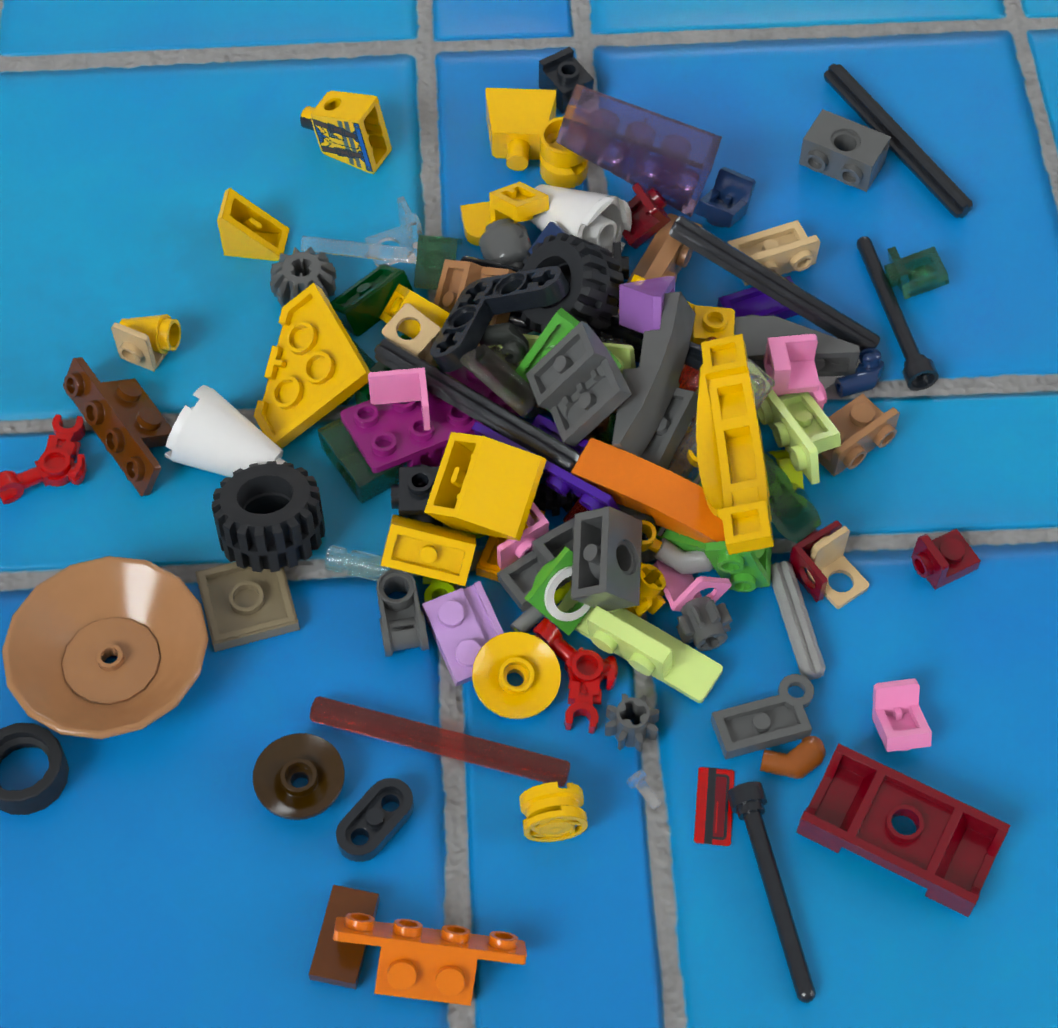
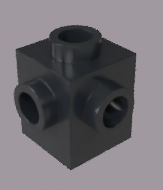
M424 464L400 467L399 484H391L392 509H399V516L443 527L442 522L424 513L439 467H431Z

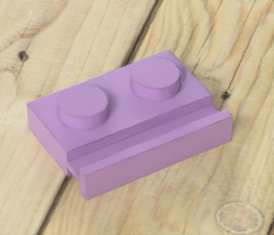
M481 581L475 582L474 585L465 589L460 588L425 602L421 607L456 687L472 680L473 663L482 646L493 637L504 633Z

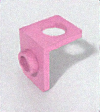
M425 367L370 372L368 374L371 404L421 401L424 431L430 430Z
M534 502L526 522L528 528L523 531L521 540L508 539L497 547V565L501 570L532 551V541L549 532V521Z
M659 560L653 564L665 577L666 586L663 591L672 611L681 612L682 607L687 602L702 597L700 591L707 588H714L706 597H710L711 600L716 602L732 586L728 578L700 576L694 580L692 574H681Z

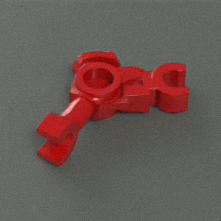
M56 414L52 420L55 435H49L45 452L40 456L39 460L34 461L36 467L18 474L14 471L0 472V498L3 504L15 502L23 495L26 488L41 482L44 483L45 487L48 485L54 487L64 486L69 482L74 485H80L83 482L88 469L84 454H78L81 447V442L78 441L85 436L86 432L82 416H77L73 427L63 428L62 416Z
M544 618L533 629V632L536 634V637L543 640L553 650L555 655L565 663L564 669L569 676L568 689L570 691L568 704L571 705L565 713V729L571 730L573 719L576 716L582 715L589 720L588 733L594 734L597 730L599 715L593 704L601 705L602 689H600V684L603 679H607L606 690L614 688L618 674L616 658L609 656L602 659L598 653L592 650H584L582 647L576 650L563 639L559 629L550 620Z

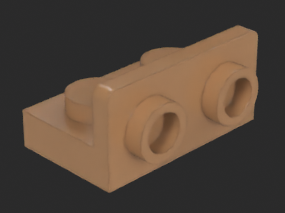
M862 393L828 417L840 432L841 446L818 454L819 463L833 476H836L846 468L854 469L864 460L869 451L876 446L883 448L892 441L897 433L895 428L900 412L892 407L883 413Z

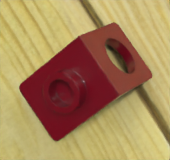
M838 520L819 531L817 529L808 531L792 547L789 562L793 566L797 580L816 602L823 599L828 580L810 558V551L821 538L830 536L842 528V524ZM804 567L811 573L815 584L808 578Z

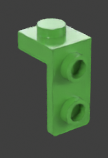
M725 541L705 543L704 553L720 578H728L732 584L728 590L751 592L755 588L770 587L772 547L766 548L764 554L758 559L754 551L729 555Z

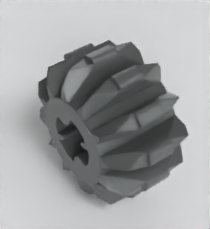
M294 247L292 255L280 253L279 262L272 264L270 271L271 292L274 293V297H277L281 307L312 283L322 288L327 298L335 296L336 270L333 267V263L329 262L325 252L315 254L312 247H309L305 252H300Z

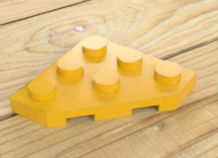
M312 283L282 307L278 322L282 325L277 346H272L264 375L268 382L263 400L257 401L254 418L262 432L281 449L368 383V374L371 372L322 288L315 283Z

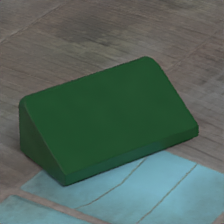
M381 264L332 300L330 304L343 326L353 335L360 336L382 320L379 317L398 284L413 292L414 290L404 270Z

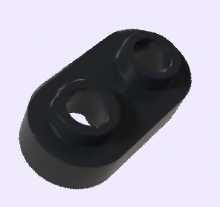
M386 778L376 782L340 821L336 830L338 848L344 857L355 862L371 860L409 820L413 813L414 803L411 789L405 782L395 778ZM388 802H396L399 805L396 810L391 812L383 809V806ZM359 835H365L369 838L364 845H355L352 841Z

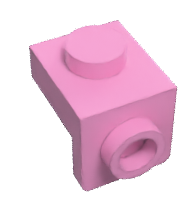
M914 678L881 682L873 686L872 720L886 752L931 747L932 731L919 706L920 685Z

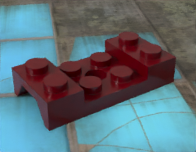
M838 743L809 806L800 818L796 833L836 853H839L841 847L926 888V897L969 917L1011 825ZM897 816L908 817L916 825V832L911 835L900 834L893 828L891 820Z

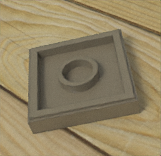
M236 562L195 572L215 652L300 630L284 567L280 568V571L271 572L270 569H264L262 572H253L252 567L243 569L238 567Z

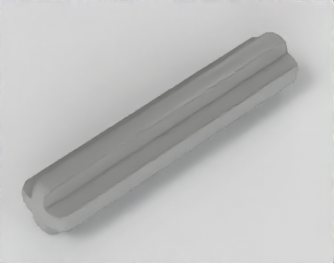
M788 561L774 563L771 565L770 580L800 674L809 680L819 679L824 676L826 667L793 566Z

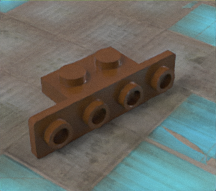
M82 357L73 358L63 383L67 395L73 400L85 417L86 422L93 428L105 445L106 450L113 456L125 473L126 478L132 483L140 496L150 495L160 473L161 465L149 448L166 446L167 439L172 430L171 426L135 378L100 382Z

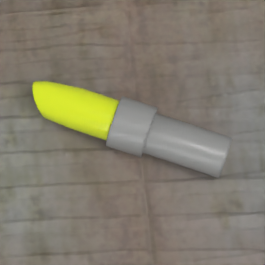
M572 580L555 591L554 602L556 607L570 590ZM531 606L510 627L513 632L527 633L542 618L546 617L535 607Z

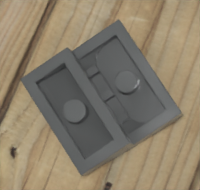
M583 321L574 327L526 373L538 406L551 411L562 442L574 447L632 395L614 359L596 333Z

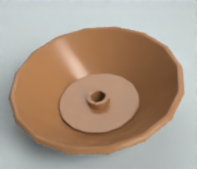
M114 556L102 557L69 565L38 584L12 615L2 649L6 683L8 689L30 718L61 735L105 739L142 730L176 708L201 674L209 638L202 606L180 577L148 560ZM111 656L118 657L113 663H104Z

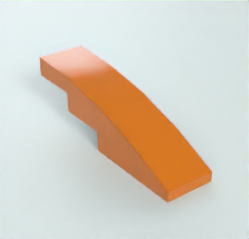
M594 438L589 439L571 474L601 491L611 494L617 504L653 517L656 525L702 543L725 541L723 521L709 509L701 486L632 453Z

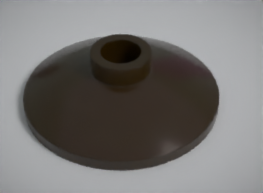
M307 733L286 735L269 744L259 755L253 770V786L258 800L269 812L290 820L308 819L326 811L339 797L345 781L343 761L336 748L327 740ZM298 778H306L309 781L306 786L295 788L292 785Z

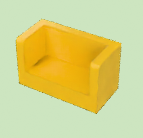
M393 514L381 566L466 586L476 548V535Z

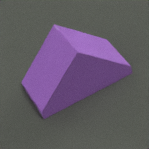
M675 276L619 284V324L643 334L644 331L659 330L665 293L675 292Z

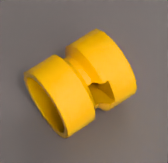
M557 117L546 122L541 128L540 174L541 178L548 185L574 188L582 184L587 178L589 131L582 121L572 117Z

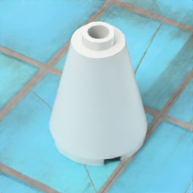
M545 184L534 188L549 196V210L534 215L530 220L541 231L545 229L549 222H555L569 235H574L602 246L612 252L613 242H621L624 229L629 232L631 230V209L626 201L617 196ZM621 242V252L625 246L623 242Z
M202 385L193 394V396L199 398L196 405L191 408L185 405L180 412L165 447L169 448L170 451L164 454L166 458L173 462L226 477H233L234 471L240 468L243 470L247 469L250 464L258 463V465L266 464L267 461H276L277 464L286 462L281 459L283 450L218 392L207 385Z

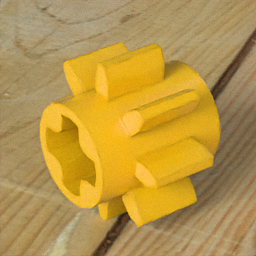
M641 562L639 606L625 608L638 617H641L646 611L654 615L665 604L663 589L666 586V580L658 568Z

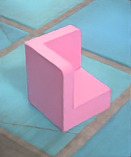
M816 334L767 338L764 367L768 384L777 395L819 390L820 382L814 361L818 344Z

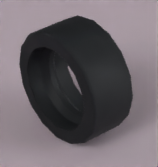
M15 723L0 728V763L13 751L22 748H39L45 752L49 760V768L45 775L33 786L23 790H5L0 786V810L11 815H29L47 808L59 798L67 784L69 766L58 739L48 729L34 723Z

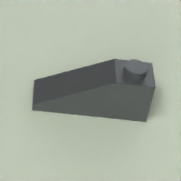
M747 315L735 317L734 335L743 334L747 359L752 361L764 379H767L764 367L767 338L816 334L818 344L814 361L818 377L847 376L854 374L860 354L858 345L776 316Z

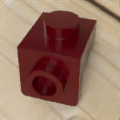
M639 182L632 186L637 195L627 202L632 212L631 230L629 232L624 229L622 232L623 237L634 249H637L671 221L663 209L667 206L663 196L656 188L652 187L648 190Z

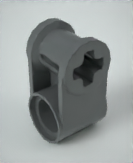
M397 569L385 571L377 581V596L381 616L379 621L385 657L392 656L394 651L420 647L422 651L429 650L424 614L420 610L416 582L409 572ZM393 592H403L407 594L406 596L400 599H391L388 597Z

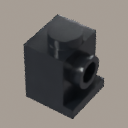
M567 47L539 61V88L542 90H556V107L562 114L582 107L587 102L593 100L594 79L576 60L571 47Z

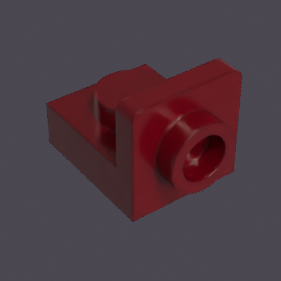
M957 528L933 540L927 534L918 537L911 556L917 573L922 578H927L935 590L977 570L981 562Z

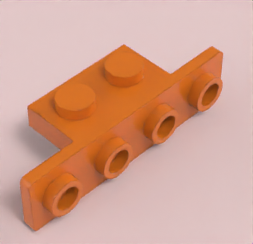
M348 913L346 917H336L334 941L381 947L374 994L471 1006L478 959L519 965L526 964L527 951L525 941L518 940L515 934L505 931H492L489 933V936L471 934L469 929L458 925H445L440 930L424 928L422 923L411 919H397L394 921V924L375 921L373 916L364 913Z

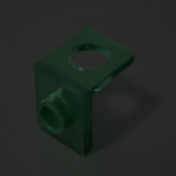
M419 235L414 279L415 288L437 290L445 259L456 260L457 247L462 244V238Z

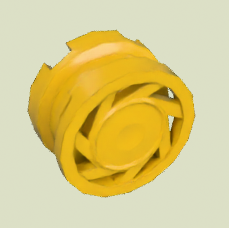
M558 782L544 783L527 789L519 796L521 813L526 816V819L523 820L524 836L529 840L536 842L563 841L582 834L588 827L586 812L581 808L584 805L583 790L577 784L569 782L567 783V788H558Z

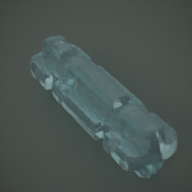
M335 545L328 548L325 556V568L327 570L342 573L345 569L348 570V575L378 581L380 575L385 571L393 569L381 566L382 556L357 550L347 553V548Z

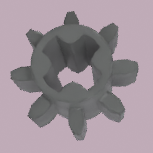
M704 596L695 598L682 607V616H678L679 625L676 628L683 643L689 644L693 642L699 651H709L719 647L727 640L726 632L731 630L729 623L733 620L725 603L716 606L714 600Z
M624 693L617 707L614 705L607 706L606 717L610 721L605 724V736L615 735L619 750L626 746L635 747L641 752L646 738L650 740L657 739L658 728L654 724L659 720V709L650 710L646 704L645 695L640 698H628Z

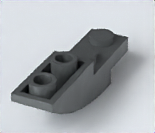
M617 504L621 512L639 520L651 522L655 526L656 532L661 528L656 525L653 517ZM575 518L532 541V551L497 573L499 583L522 612L532 606L524 598L532 589L535 577L546 563L555 559L564 547L569 548L573 552ZM642 532V540H647L648 537ZM572 576L561 581L556 590L570 582Z

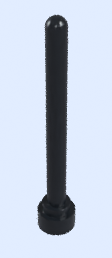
M862 236L857 240L856 245L906 360L902 371L903 377L910 390L919 391L927 389L938 380V372L933 361L920 354L874 245L869 237Z
M743 783L731 788L727 792V797L732 812L738 814L740 820L745 821L797 998L803 1003H809L815 998L816 992L762 817L765 813L764 805L767 803L762 783Z

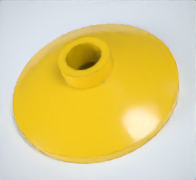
M507 632L493 637L479 650L473 663L472 682L478 698L490 711L504 718L525 719L541 713L552 703L560 687L561 670L555 653L543 640L524 632ZM518 673L522 677L523 683L519 686H513L507 681V675Z

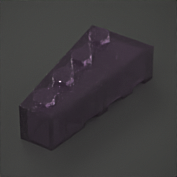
M576 84L556 142L632 185L639 182L648 190L652 187L656 188L669 206L691 217L711 173L722 137Z

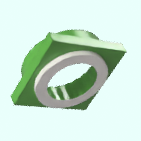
M564 547L555 559H552L540 569L535 577L532 589L524 599L560 630L570 636L592 607L578 602L568 611L561 612L555 605L554 594L556 588L561 581L572 576L573 552L569 548Z

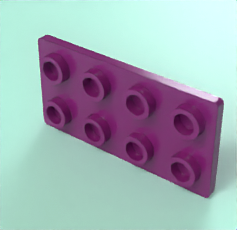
M485 355L471 360L456 371L445 372L515 415L522 416L524 414L523 405L489 356ZM429 391L427 393L430 430L424 431L421 401L373 405L368 400L340 412L341 421L373 473H379L404 462H407V467L419 464L439 467L451 432L476 435L471 428L477 420Z

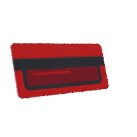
M706 767L698 769L694 830L695 843L730 846L732 810L727 792L734 787L733 770Z

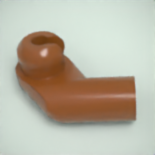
M807 736L787 754L764 749L760 771L794 779L804 778L822 764L826 756L824 744L816 736Z

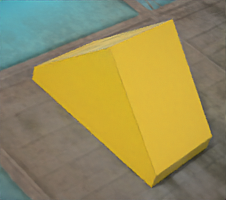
M232 188L225 190L217 218L224 256L279 261L280 253H284L290 228Z

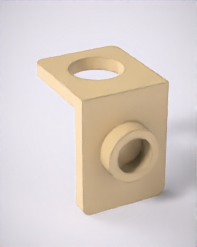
M404 304L382 329L383 336L433 366H438L431 356L430 349L441 328L411 304ZM408 319L416 320L421 326L419 334L411 340L400 338L397 333L399 325Z
M116 322L112 325L111 330L119 357L155 372L166 354L152 350L148 335Z
M843 526L830 536L821 538L810 551V558L826 576L827 580L835 573H843L852 580L853 587L847 592H837L827 582L824 596L837 609L842 608L869 588V582L844 556L850 533L846 526ZM807 570L808 578L815 584L811 573Z

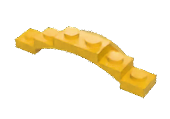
M743 334L701 342L703 364L700 367L696 443L699 475L706 502L711 512L723 521L725 544L729 555L774 547L769 503L770 492L762 436L757 419L754 390L749 373Z

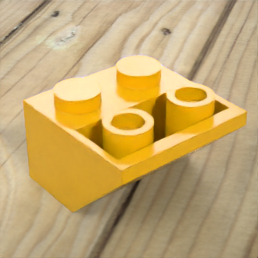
M451 432L424 513L454 530L520 541L547 460L542 456L485 436Z

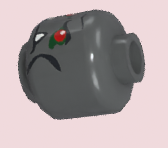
M505 218L490 223L486 226L485 232L479 240L484 260L523 268L525 265L523 260L526 255H531L528 250L532 245L526 227L520 223H514L512 219Z

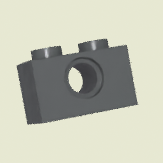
M822 109L803 138L799 164L867 192L886 162L891 136Z
M610 506L575 514L571 599L593 608L597 605L606 611L639 606L642 544L641 520Z

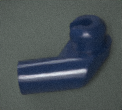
M875 348L864 349L860 352V363L855 373L835 379V388L840 398L865 392L877 386L884 370V362L881 360L882 356L879 350Z

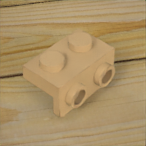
M796 220L737 238L727 243L777 274L782 275L792 271H803L816 264L821 242L817 235L808 237L800 222Z

